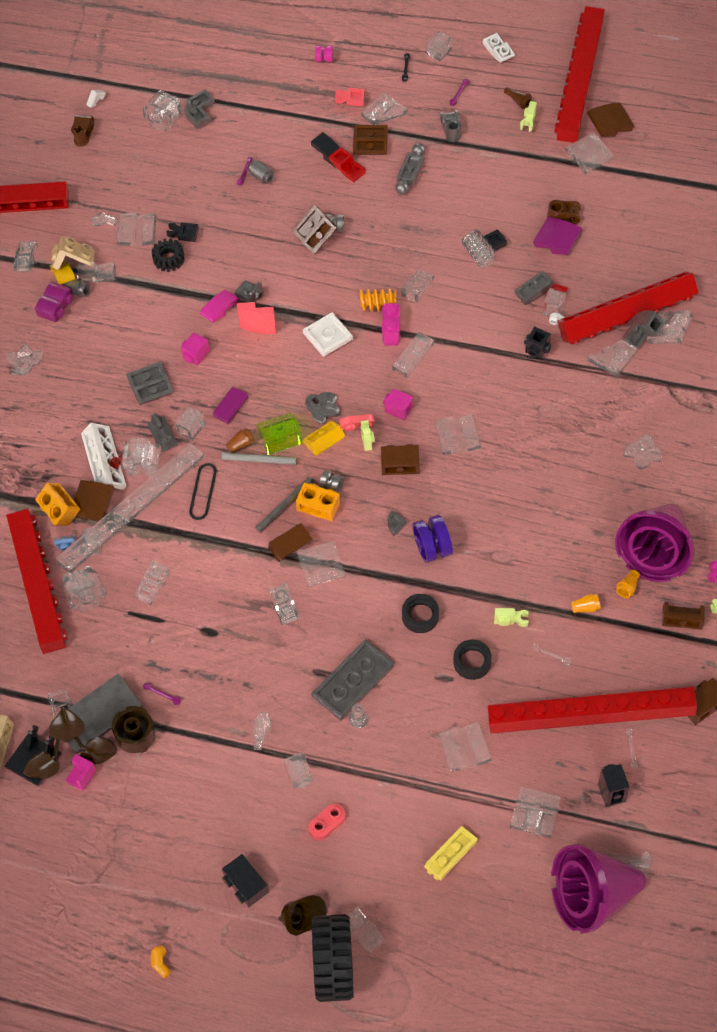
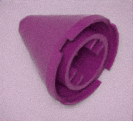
M674 504L636 512L622 522L616 533L615 547L618 557L622 556L623 560L627 563L626 568L628 570L638 571L641 578L649 581L667 582L678 575L680 577L687 571L694 557V543L681 509Z
M580 844L568 845L559 850L551 870V876H556V888H551L556 910L564 924L572 931H580V934L597 930L639 894L646 885V876L640 869Z

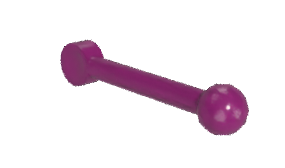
M463 79V84L461 85L457 94L453 99L450 100L451 106L456 105L457 98L464 89L465 85H468L469 83L468 79Z
M252 157L247 158L242 175L237 180L239 186L243 184L244 176L249 165L252 163Z
M148 682L144 683L143 688L145 690H151L172 700L174 705L181 703L180 697H173L152 687Z

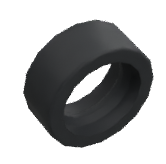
M426 594L410 596L402 606L404 625L415 633L431 631L439 621L437 602ZM416 605H425L431 609L432 616L428 621L416 622L409 617V610Z
M470 639L463 641L454 651L453 664L455 671L465 679H480L490 670L492 655L488 646L479 640ZM471 650L477 651L484 656V663L476 669L467 668L461 663L462 654Z

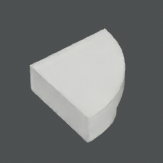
M92 90L86 105L90 108L95 107L100 99H104L106 92L103 90Z

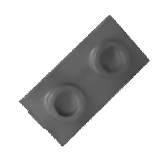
M157 413L151 415V422L147 423L160 451L163 452L178 446L164 416L161 417Z

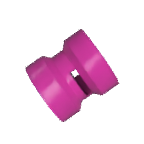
M316 45V62H321L322 60L332 62L333 46L327 45L322 47L321 45Z

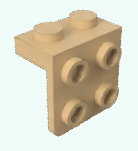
M61 236L59 243H55L50 259L53 261L52 268L59 270L65 255L92 266L94 250L88 244H80L71 237Z

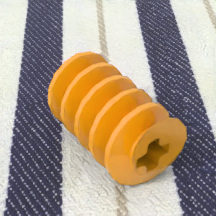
M381 288L379 294L376 289L373 290L372 294L369 289L366 290L365 294L360 289V307H362L364 312H366L368 306L370 311L373 312L375 306L380 311L385 303H396V288L394 293H392L390 288H388L387 293Z

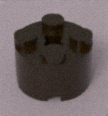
M129 706L114 716L111 726L119 748L129 753L146 752L152 745L156 734L152 718L148 712L139 706Z

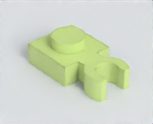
M368 420L361 421V437L365 451L372 450V442H375L374 433L369 428Z

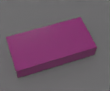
M232 386L212 413L213 417L229 424L248 399V394Z

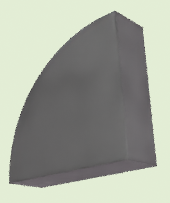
M392 510L388 516V529L395 536L407 524V521Z

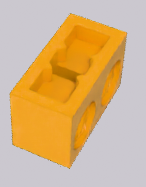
M305 482L296 499L297 511L331 522L340 505V494L336 491L320 488L316 484Z
M46 483L35 499L40 505V509L49 516L50 521L56 526H69L80 510L79 506L60 483Z

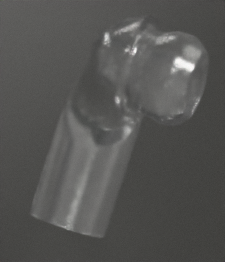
M102 212L92 216L91 222L95 226L106 223L115 226L118 218Z

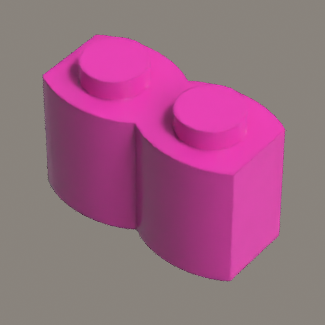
M385 303L382 308V341L385 346H397L400 342V307L398 303Z

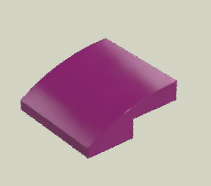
M547 217L533 244L535 247L549 248L552 254L568 255L582 229L570 222Z

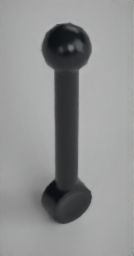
M409 53L404 54L405 66L404 75H402L403 82L408 81L407 69L408 59H410Z

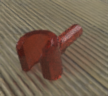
M121 453L119 457L114 456L109 466L118 470L119 466L124 463L122 460L125 456L124 453Z

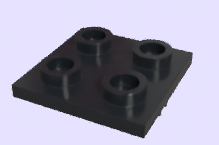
M33 725V730L28 731L27 736L4 767L39 787L44 779L28 777L23 773L27 762L38 753L48 752L52 756L55 748V738L49 735V741L45 740V743L38 740L37 732L39 727ZM58 751L55 760H58L62 753Z

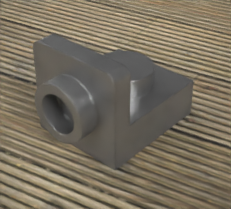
M244 280L235 291V296L246 302H256L263 295L262 283L259 281L254 285Z

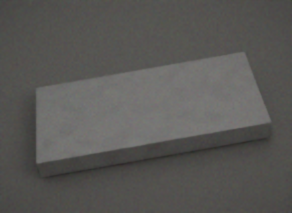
M365 639L311 693V697L342 721L393 669L395 663Z
M118 673L68 708V710L75 713L83 721L84 731L78 737L82 744L86 746L89 740L100 737L112 728V720L116 713L125 710L129 706L142 707V704ZM74 738L67 742L75 754L82 750Z

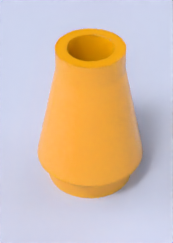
M630 570L617 583V594L622 598L633 596L640 573L636 570Z
M590 593L575 601H571L573 613L597 612L596 610L601 609L598 594Z

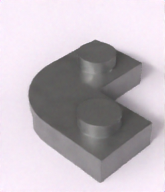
M206 89L190 97L184 109L186 118L196 129L211 121L210 116L204 109L215 104V100Z

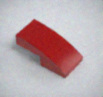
M341 147L329 156V160L353 183L366 173L365 168L353 160V155Z

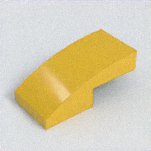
M67 260L62 262L59 270L52 268V265H50V269L58 284L61 285L75 280L74 273Z

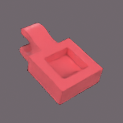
M348 88V91L336 90L335 103L341 104L347 101V105L363 106L365 89Z

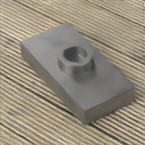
M541 271L514 290V292L527 305L554 286V282L544 271Z

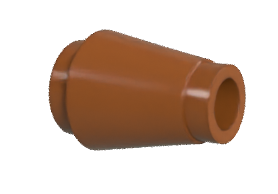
M247 428L241 429L226 446L233 453L252 445L251 442L254 441V438Z

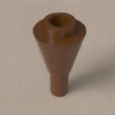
M508 87L504 90V93L509 95L521 109L529 107L530 101H532L530 93L514 91Z

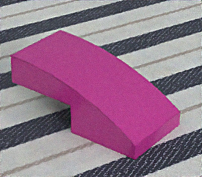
M223 290L201 309L200 315L214 323L225 316L227 309L237 304L238 298L227 290Z

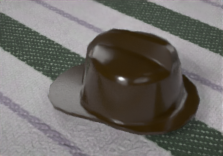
M309 895L296 901H290L284 905L278 920L283 923L290 934L295 936L312 930V919L315 916L326 915L325 902L316 895Z

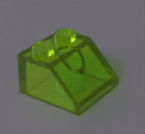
M290 412L255 424L268 455L303 443L302 431L295 416Z

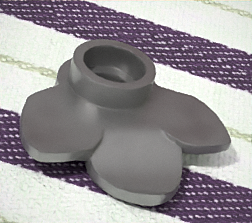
M322 392L319 395L312 394L306 398V408L311 412L312 418L316 422L324 424L326 416L335 417L340 415V409L334 403L337 399L335 394Z

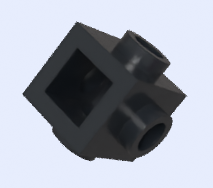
M534 326L531 333L525 338V353L542 359L544 354H548L551 349V333Z

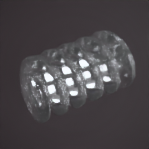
M475 229L463 237L461 241L463 246L480 268H487L494 263L495 250L484 239L480 230Z

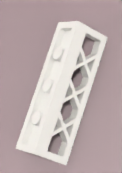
M90 423L81 435L94 482L112 485L116 489L124 490L127 486L110 427ZM99 431H103L105 433L106 438H104L99 433ZM103 444L109 449L110 453L104 449ZM107 459L114 465V468L108 464ZM112 475L118 479V482H113Z

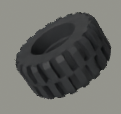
M346 914L315 916L312 919V953L316 1000L320 1002L351 1000L354 997L350 917Z

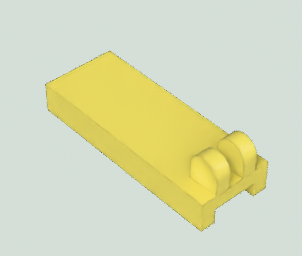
M461 826L425 863L427 873L433 874L436 880L441 881L477 843L478 839Z

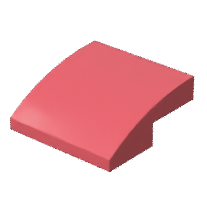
M255 302L237 303L240 328L255 333L276 334L273 307L256 308Z

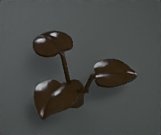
M62 707L49 726V734L56 739L53 755L51 756L48 752L34 755L25 765L23 773L28 777L45 779L55 775L60 767L59 762L55 760L60 740L70 742L74 738L80 748L83 749L80 756L93 764H100L109 760L116 754L117 749L110 740L104 737L93 738L86 743V746L83 745L78 737L84 731L83 721L75 713Z

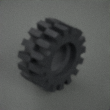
M166 238L163 239L164 242L159 240L158 245L155 243L154 248H152V258L158 270L161 268L163 272L165 269L167 272H170V269L175 271V267L179 269L181 267L180 264L183 265V260L185 259L181 243H178L177 240L173 242L171 238H169V241ZM165 253H174L172 257H162Z

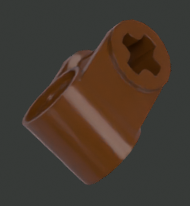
M75 115L71 128L75 145L81 147L88 144L91 132L94 129L93 116Z
M552 200L548 206L547 217L578 224L581 220L579 215L581 204L577 201Z

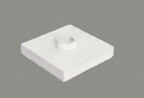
M333 312L303 329V334L323 357L353 340V335Z

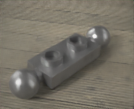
M421 143L413 145L412 153H407L397 175L398 183L395 186V190L400 195H405L409 191V185H414L424 162L425 147Z

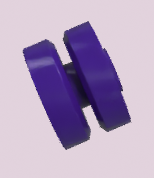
M439 514L430 517L428 524L424 520L412 524L414 538L425 563L435 561L437 553L442 558L453 554L448 529Z

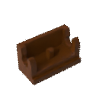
M300 523L270 541L268 549L276 560L280 562L291 553L306 544H310L313 539L303 524Z
M664 602L662 626L702 630L705 620V605H700V608L697 609L669 606V602Z

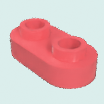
M373 414L355 415L340 419L339 424L341 429L349 432L356 428H361V421L366 420L369 421V428H372L375 419Z
M332 804L324 809L310 822V836L315 840L327 838L345 821L344 808L338 804ZM336 811L338 815L332 816L331 813ZM317 825L323 826L321 830H317L315 827Z

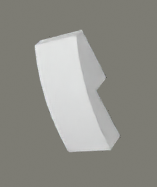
M498 33L483 39L482 43L500 63L515 57L508 43H504Z

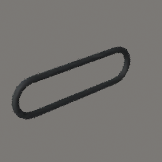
M205 463L198 469L189 509L190 516L195 520L204 519L208 514L216 477V467L210 463ZM211 466L214 469L206 510L203 516L195 517L192 514L200 472L203 467Z

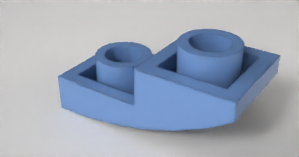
M75 534L56 537L54 545L57 550L68 551L72 547H77L78 538Z

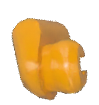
M159 945L151 951V967L165 979L171 974V970L163 963L166 949L164 946Z

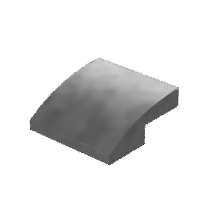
M161 362L126 374L139 405L174 393Z

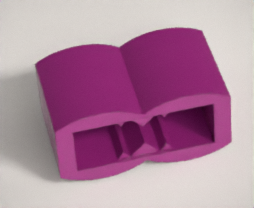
M50 282L44 295L36 304L35 311L37 316L53 322H57L62 318L65 308L73 301L71 288Z

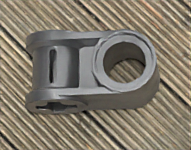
M458 110L450 113L440 112L441 125L446 139L450 142L459 141L461 138V123Z

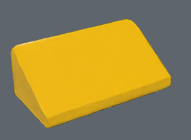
M330 421L305 437L302 441L317 456L343 439L345 434L339 424Z

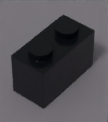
M609 764L601 769L598 787L605 807L626 802L629 784L622 764Z
M243 854L222 868L224 875L222 880L228 888L231 886L236 891L234 895L241 904L245 902L250 907L269 893L268 885Z

